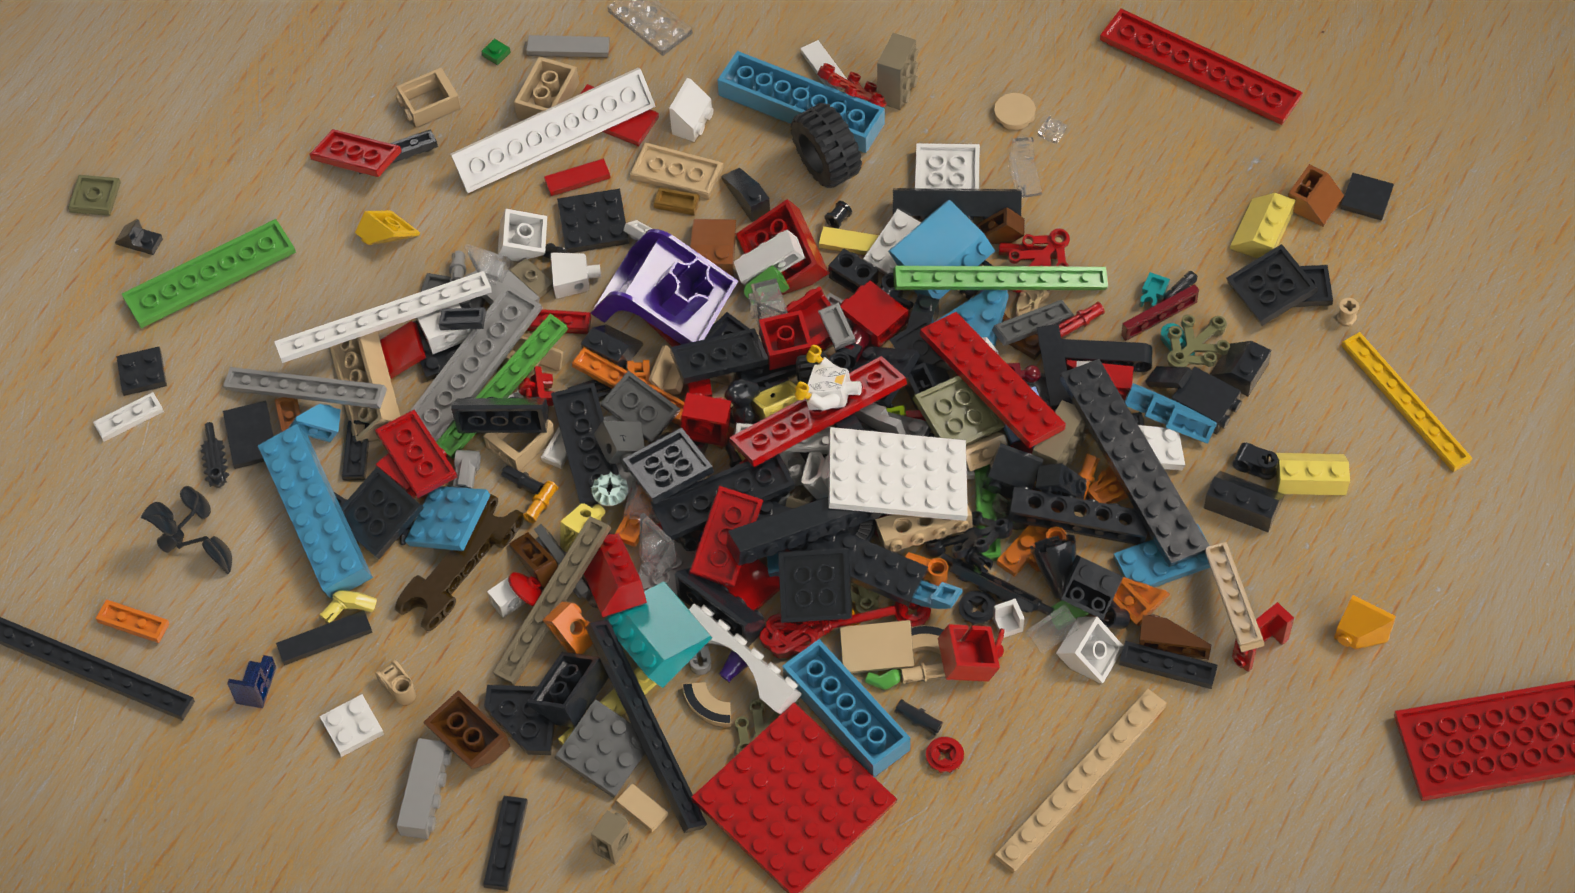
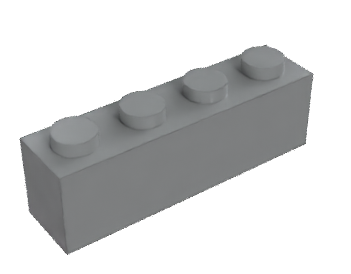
M418 738L397 822L400 836L429 839L430 831L435 829L436 817L434 815L436 809L440 808L441 787H445L447 779L445 769L446 765H450L452 759V752L449 751L448 746L442 741Z

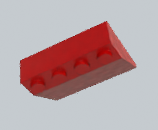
M788 199L736 233L744 254L749 253L760 244L769 241L785 230L790 231L798 238L805 258L782 272L789 289L784 293L778 290L769 296L767 300L811 286L829 274L800 209Z

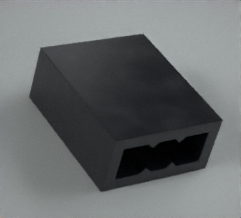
M1194 366L1192 376L1182 389L1178 388L1171 400L1215 421L1217 425L1213 433L1217 435L1221 428L1225 429L1228 425L1232 412L1236 413L1242 404L1240 400L1241 391Z

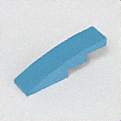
M1132 383L1125 399L1127 407L1145 413V417L1166 424V428L1207 444L1217 425L1215 421L1134 383Z

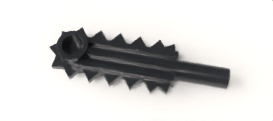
M207 422L204 425L207 441H204V444L201 445L202 450L200 451L205 454L201 458L206 461L203 464V467L207 468L204 474L208 475L205 481L209 482L210 487L220 488L227 483L226 478L229 476V473L225 472L228 466L224 465L227 459L223 458L226 452L222 451L225 446L222 445L223 440L215 438L213 423Z

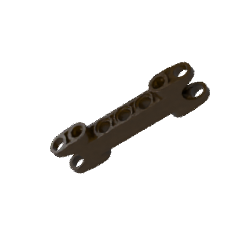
M490 494L464 550H450L426 579L420 575L415 576L397 599L395 611L404 615L416 607L426 608L427 610L421 621V627L427 631L436 628L449 615L456 604V598L452 596L453 592L494 544L499 548H504L509 544L523 523V513L519 510H514L504 517L494 516L493 514L498 505V498Z

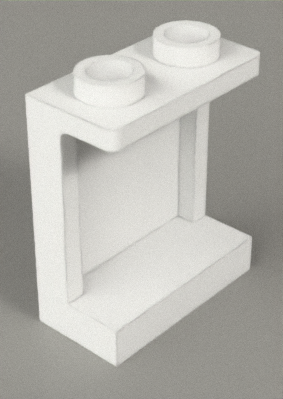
M458 303L444 309H455L461 307ZM441 310L415 318L427 338L432 354L462 343L471 332V329L440 330Z

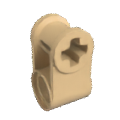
M394 659L391 661V665L381 672H375V675L382 686L390 692L399 704L409 705L415 700L416 691L411 678Z

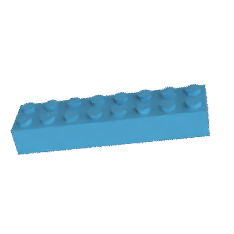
M739 51L735 53L717 80L719 96L790 124L796 115L819 103L829 104L846 121L858 144V150L863 153H867L885 125V108L850 96L842 91Z
M295 424L258 445L322 590L332 599V595L335 592L350 591L372 579L373 576L307 433L298 424Z

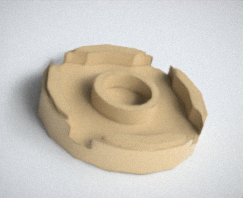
M1005 94L995 103V119L1007 129H1024L1035 119V104L1024 94Z

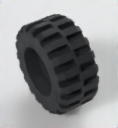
M819 103L793 118L790 131L796 151L800 155L803 164L807 167L808 172L813 175V178L820 185L826 188H834L859 173L862 161L858 144L854 139L853 133L848 128V124L842 119L840 113L836 112L835 108L830 107L829 104Z

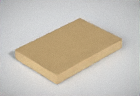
M910 620L840 627L843 665L851 674L914 667Z

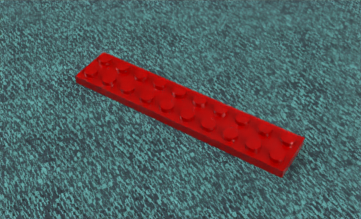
M1120 8L1100 35V41L1280 125L1284 124L1302 98L1303 92Z

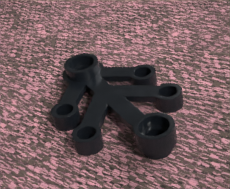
M974 511L971 513L972 525H981L986 528L979 529L973 527L960 532L964 534L927 541L926 549L928 555L931 557L941 556L946 551L945 547L954 545L952 553L956 559L964 558L974 545L977 552H986L996 539H1005L1012 535L1013 523L1005 518H1000L996 521L983 517L982 512Z

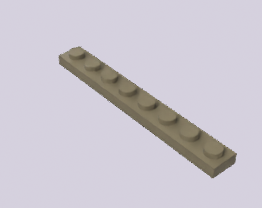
M589 516L493 672L495 676L515 686L549 630L542 620L561 602L568 600L611 530L608 524Z

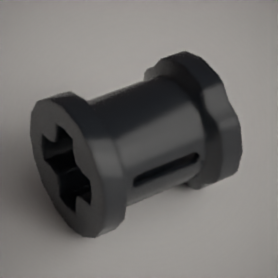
M838 201L835 204V208L830 213H827L824 218L831 227L839 229L841 222L846 217L852 215V209L844 201Z

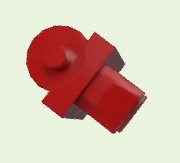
M535 366V374L530 378H525L524 382L518 386V391L521 395L526 396V398H546L548 406H553L551 393L554 391H544V388H552L553 374L542 373V368Z

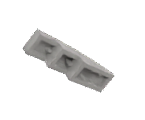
M874 402L853 413L864 424L879 432L906 434L901 420L889 417L886 407L874 404Z

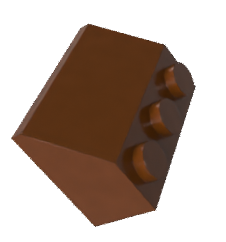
M459 690L423 722L471 769L493 763L510 747L506 734Z

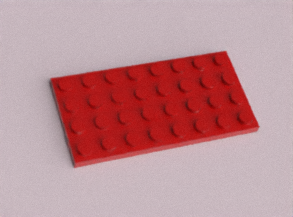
M1575 680L1394 712V718L1421 801L1575 775Z

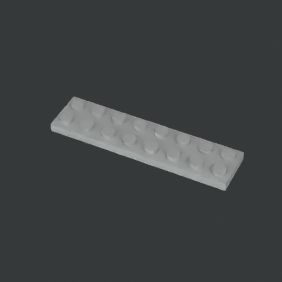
M506 285L486 311L484 329H473L414 405L411 411L415 409L436 442L454 423L451 405L457 398H475L541 312L543 309L541 304Z

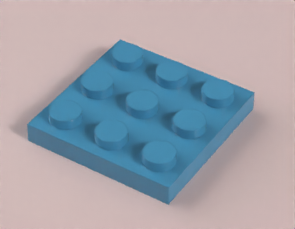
M440 486L429 492L423 504L424 509L417 516L405 542L412 547L463 551L490 497V493L486 489Z

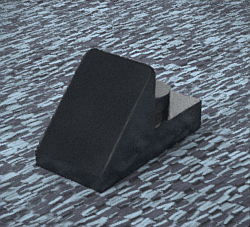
M136 219L123 227L115 244L154 255L163 238L159 233L142 229L140 221Z

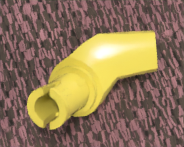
M337 591L332 595L333 601L319 615L325 618L324 620L327 623H331L343 609H358L372 613L377 599L360 592Z

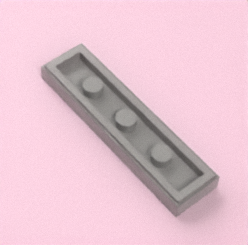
M529 35L527 56L608 57L610 37Z

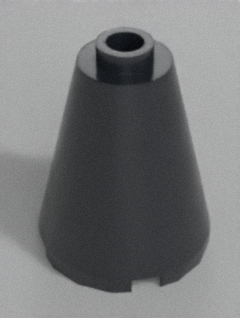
M1070 534L1066 535V539H1060L1058 535L1035 542V547L1030 546L1031 554L1056 599L1061 598L1066 576L1076 557V539L1074 535Z

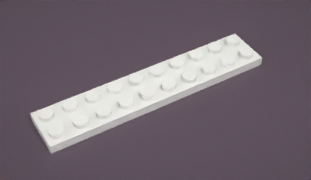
M636 68L457 150L450 155L466 192L470 193L656 106L641 69Z

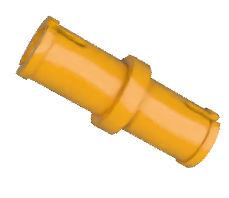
M547 480L540 492L533 496L531 505L523 514V518L527 522L534 524L542 511L548 508L550 499L558 490V486L554 482Z

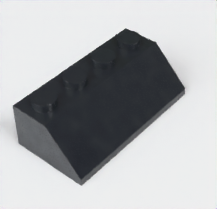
M466 397L457 398L451 405L458 433H547L549 409L546 398Z
M691 568L677 571L674 574L677 596L689 606L693 604L699 607L707 606L715 613L712 616L717 621L722 619L731 627L729 631L734 636L738 633L748 641L746 643L747 647L760 636L761 631L765 628V620L758 610L749 608L742 598L734 597L723 584H717L714 581L690 574Z

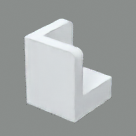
M1016 599L994 606L993 621L998 632L1001 628L1005 630L1004 638L1023 632L1024 616Z

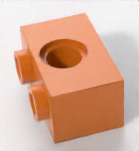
M561 602L542 621L568 653L583 654L593 644L585 628L590 622L582 617V611L575 603ZM574 623L575 628L574 631L571 633L570 625Z

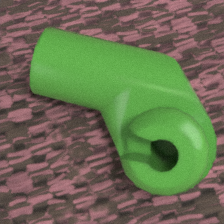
M892 669L881 676L869 672L865 683L887 690L900 682L901 672L897 669Z

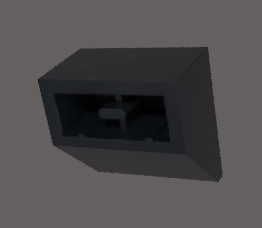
M922 363L913 367L906 378L907 385L905 387L916 410H919L913 400L916 394L950 380L945 368L928 363Z
M1076 555L1066 576L1060 599L1104 619L1123 576Z

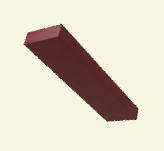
M1194 284L1125 321L1122 324L1121 336L1125 341L1194 305L1198 301L1199 288Z

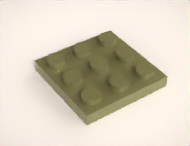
M960 376L918 393L913 398L936 438L966 440V446L1003 430L1005 427L1003 421Z

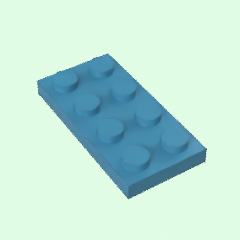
M1153 540L1113 554V559L1123 577L1152 587H1157L1210 568L1205 553L1168 567Z

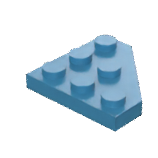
M984 290L940 319L957 312L981 338L987 337L995 347L998 337L992 329L994 325L1002 322L1009 297L1008 291Z

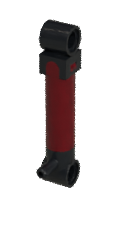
M885 274L879 288L903 307L911 310L914 303L902 298L903 290H895L894 274ZM856 324L852 328L856 342L835 350V353L829 358V361L834 365L847 369L849 373L871 341V336Z

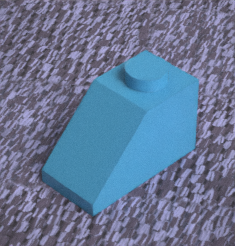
M318 404L298 415L289 428L298 424L309 437L331 442L339 431L341 409L327 404Z

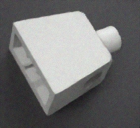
M551 253L553 287L556 299L586 292L589 290V278L601 277L600 264L587 266L585 254Z

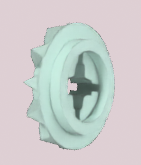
M611 472L608 475L601 474L597 480L594 479L593 487H591L594 499L605 506L621 503L628 494L626 479L624 480L620 474L614 475ZM609 483L613 486L610 495H608L606 489Z

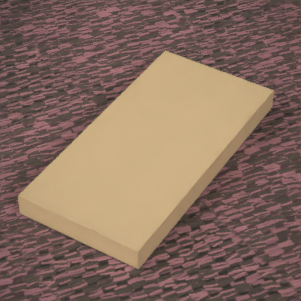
M644 143L630 173V178L672 190L699 194L700 197L710 199L724 165L719 161Z

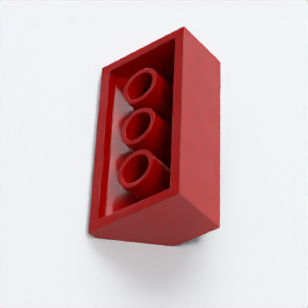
M620 534L607 535L583 573L602 617L647 603L642 581Z

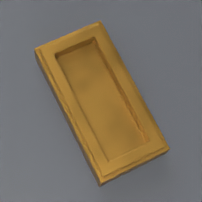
M659 187L653 205L655 209L695 216L700 195Z

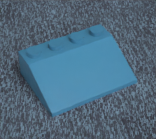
M947 200L888 252L897 266H979L995 250L985 234L951 200ZM950 290L914 291L917 296L921 294L940 299Z

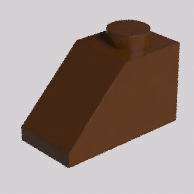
M1006 207L976 224V226L985 234L990 244L1012 243L1024 236L1025 218Z

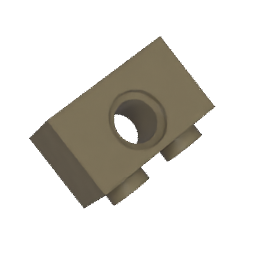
M608 810L591 832L595 854L614 865L617 864L632 842L627 819L619 813L613 814Z

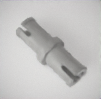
M455 251V254L452 253L451 255L452 263L449 266L450 282L464 278L466 273V265L464 264L465 254L462 251Z

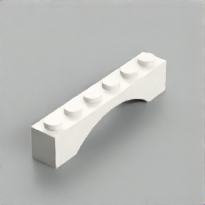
M696 604L691 606L689 609L691 613L713 637L707 644L726 646L735 651L747 663L756 680L760 699L779 714H782L797 701L802 693L796 689L798 684L788 676L784 679L779 674L781 670L772 662L767 664L763 661L764 655L754 647L752 650L746 646L748 641L738 633L734 636L729 631L731 627L722 619L719 621L714 619L712 616L715 613L707 606L699 607Z

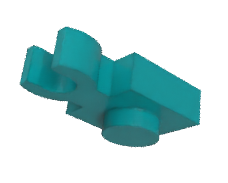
M1149 272L1142 288L1141 294L1144 295L1141 296L1140 307H1143L1145 302H1151V307L1157 305V299H1163L1170 284V279Z

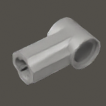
M456 450L455 472L457 473V478L454 479L453 487L474 488L476 471H479L481 463L480 451Z

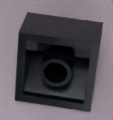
M607 324L593 327L581 342V349L585 347L623 369H626L627 361H631L643 346L642 341Z
M1254 341L1230 343L1228 353L1221 356L1210 375L1239 389L1242 394L1249 397L1269 365L1272 350Z
M1000 443L987 468L982 488L1010 498L1014 487H1028L1032 490L1037 478L1038 467L1042 465L1043 458Z

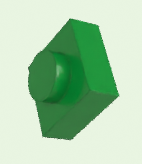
M495 38L481 51L484 58L497 66L511 53L510 47Z

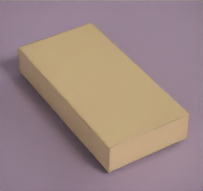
M631 784L616 800V803L651 832L669 816L664 808L634 784Z

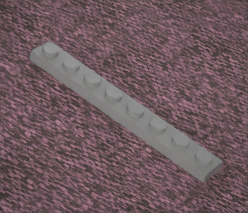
M230 367L223 385L228 391L378 409L381 408L387 388L381 384Z

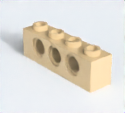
M968 504L966 521L892 514L875 520L876 531L883 548L892 552H898L906 547L918 546L926 541L941 539L946 535L964 532L969 528H973L972 514Z

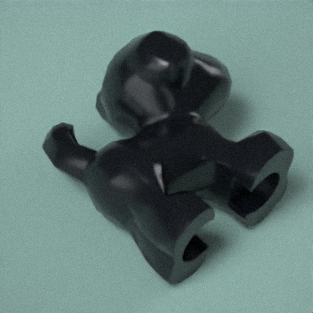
M740 379L730 383L724 395L725 399L733 404L730 413V423L737 426V423L755 424L760 421L759 416L750 404L760 394V388L756 382Z

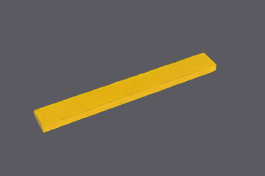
M1361 332L1342 342V348L1452 472L1459 470L1472 461L1469 453Z

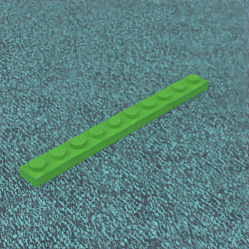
M895 266L893 268L895 290H1106L1108 288L1106 267Z

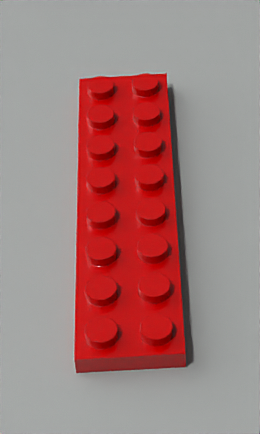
M957 312L920 329V336L1028 448L1065 430L1066 423Z
M880 356L849 373L851 381L861 382L862 390L860 395H849L846 406L831 408L825 411L809 410L806 398L798 400L729 437L731 445L755 467L907 385L906 377Z

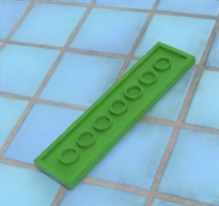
M274 219L122 293V297L140 328H143L296 253V250L277 219Z

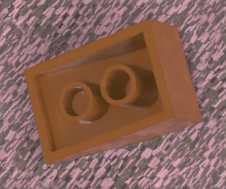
M694 219L690 248L734 277L736 220Z

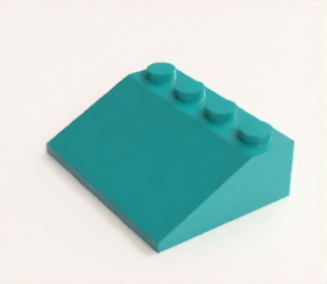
M665 581L644 591L647 603L608 615L604 619L609 620L618 641L646 676L662 688L713 638Z

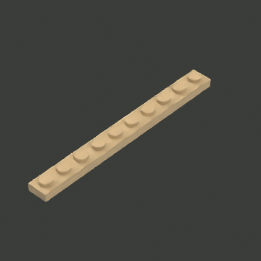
M1147 689L995 854V859L1015 873L1166 708L1167 703Z

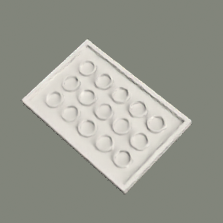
M830 427L828 508L966 521L968 516L966 440Z

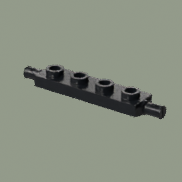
M945 553L940 557L947 562L948 566L951 567L950 572L956 574L958 579L976 584V587L981 591H990L996 594V597L1003 602L1016 599L1023 612L1032 613L1033 611H1039L1050 617L1054 611V608L1042 603L1041 599L988 572L983 573L979 568L968 564L962 559H955Z

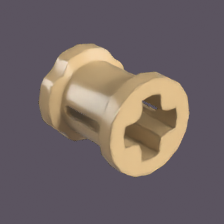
M1345 298L1340 302L1337 321L1343 326H1352L1357 319L1356 314L1359 311V303L1353 298Z

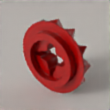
M899 602L895 603V617L897 621L910 620L911 627L925 625L926 621L930 619L931 608L914 603H910L908 607ZM908 608L912 610L917 609V616L914 614L908 615Z
M939 737L928 745L926 761L930 764L931 769L934 768L939 773H951L956 768L959 769L964 761V749L957 740L951 737ZM940 752H943L944 754L950 752V759L948 760L947 758H944L943 760H940Z

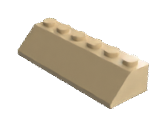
M376 331L330 347L338 380L381 384L387 388L380 409L345 405L348 419L352 422V435H355L356 441L360 440L361 442L366 438L369 441L379 439L375 429L400 417L380 339ZM360 420L370 425L364 430L365 425H356L353 421Z

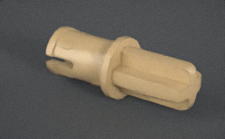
M922 663L921 666L900 669L903 684L922 680L927 682V679L945 676L943 663L927 666Z

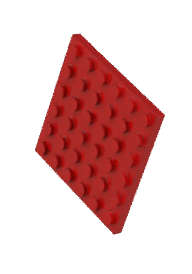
M796 703L787 708L691 797V800L787 893H802L897 803V798Z

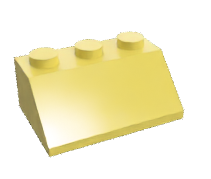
M1277 193L1253 198L1230 245V249L1258 259L1276 248L1292 217L1295 199Z
M1276 453L1278 456V464L1276 465L1277 492L1305 495H1347L1350 473L1349 461L1344 454Z

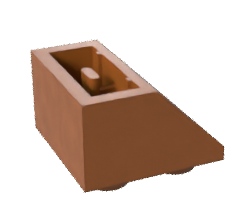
M1309 164L1289 191L1288 197L1295 199L1294 213L1324 227L1344 199V194L1327 172Z

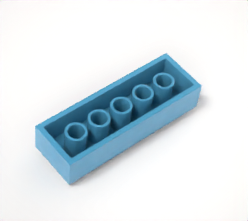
M820 639L782 665L783 678L785 679L788 676L798 684L796 689L802 693L800 698L873 777H876L910 751L911 738Z

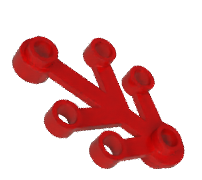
M827 63L820 66L817 75L827 80L829 84L844 88V92L850 96L868 100V102L880 107L886 106L885 97L876 93V84L867 81L863 89L859 82L861 79L859 74L850 72L848 78L845 79L835 73L834 66Z
M1061 228L1052 230L1049 235L1033 236L1026 234L1022 239V246L1024 248L1031 249L1034 244L1048 245L1043 250L1019 251L1013 249L1009 252L1008 260L1012 264H1017L1020 260L1034 259L1029 266H1051L1050 255L1056 250L1058 262L1056 266L1069 267L1066 262L1065 248L1070 242V236ZM1055 238H1061L1062 242H1057ZM1030 239L1032 243L1027 244L1025 240ZM1016 254L1019 258L1013 259L1011 255ZM1012 290V291L1015 292V293H1021L1023 290Z

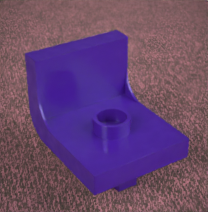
M650 229L629 249L590 314L605 323L617 311L632 312L654 325L681 345L705 339L738 280L670 233L659 229Z

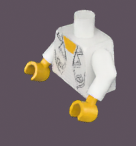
M812 345L806 355V359L810 363L817 362L819 364L814 365L808 385L804 382H798L795 388L796 399L804 400L806 398L809 410L825 411L831 408L846 406L849 395L861 394V382L851 381L847 369L834 365L826 357L822 358L820 356L821 348L817 345Z

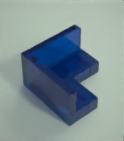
M263 655L261 663L249 661L242 681L228 679L227 685L236 704L257 708L264 707L277 668L272 656Z

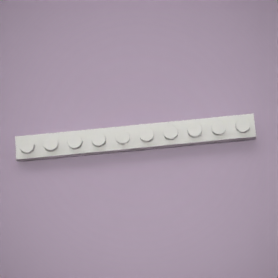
M481 271L274 342L280 359L284 363L491 293V286L485 272Z

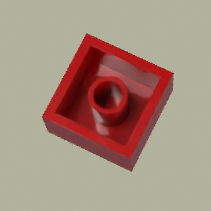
M802 310L759 319V336L769 359L768 365L770 370L796 364L797 356L807 355L812 342Z
M687 393L681 415V428L692 441L725 447L730 426L731 401L722 397L713 398L700 393Z

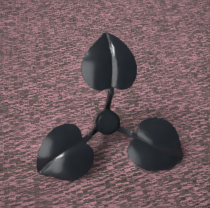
M184 486L180 491L182 502L191 509V512L178 526L176 521L173 520L174 515L172 511L161 502H154L144 510L141 519L152 523L163 532L157 538V544L162 551L169 553L175 547L181 549L184 546L202 542L206 553L228 575L231 572V551L218 537L213 536L209 539V537L204 536L183 542L184 533L181 528L196 513L201 519H206L211 513L210 504L207 499L193 487Z

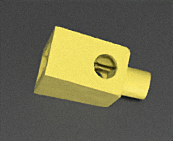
M580 504L560 522V547L563 551L568 552L589 516L601 521V518L605 515V510L601 505L595 504L591 508L586 504Z

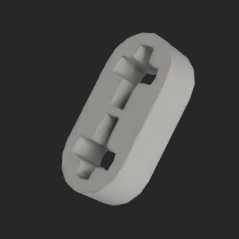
M708 644L689 661L692 672L697 675L707 674L711 669ZM697 657H702L704 666L699 667Z

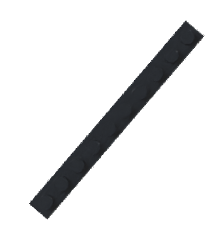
M0 617V644L182 721L195 703L192 696Z
M609 620L590 622L585 628L683 832L687 833L703 829L707 823L700 808L691 800L693 794Z

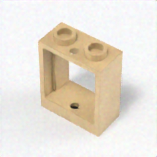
M442 68L396 86L398 92L396 100L400 107L405 108L404 113L407 120H412L415 127L461 109L458 94ZM438 87L440 88L445 99L416 111L413 109L409 102L410 99Z
M548 419L547 433H540L520 453L503 441L509 433H486L484 440L487 449L509 466L520 471L550 443L555 434L554 425Z

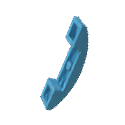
M922 581L911 603L935 609H950L963 591L961 588L944 582L937 586Z

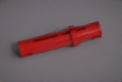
M1096 302L1085 310L1077 311L1075 316L1059 324L1061 338L1082 326H1088L1090 321L1105 314L1102 304Z

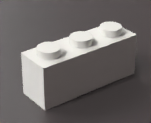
M785 230L769 241L760 244L749 253L743 254L734 261V265L741 283L746 286L771 265L783 272L803 260L805 256L798 238L790 231Z

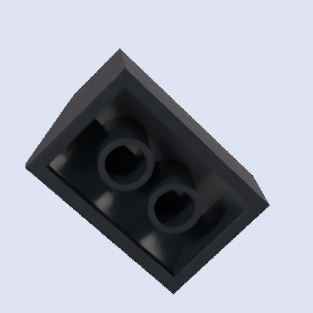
M1219 471L1214 476L1206 494L1204 509L1269 533L1285 494Z
M561 652L527 701L528 706L555 725L575 728L609 678L600 657Z

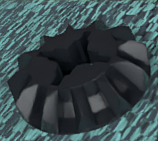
M970 591L959 602V614L962 615L964 621H969L972 625L976 623L983 625L988 620H992L993 609L996 605L995 600L984 591ZM979 605H982V612L978 610L976 612H973V606L978 607Z

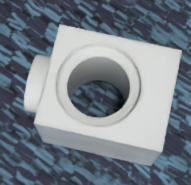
M508 578L487 591L490 603L502 618L526 603L512 590Z

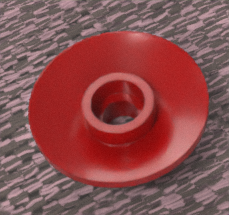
M513 572L508 577L509 585L516 595L534 607L543 592L540 582L533 576L528 577L519 572Z

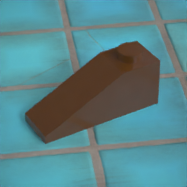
M527 532L510 542L509 545L529 574L540 582V587L544 591L558 565L555 559Z
M1155 614L1142 616L1140 645L1186 657L1209 660L1212 646L1210 643L1167 618Z

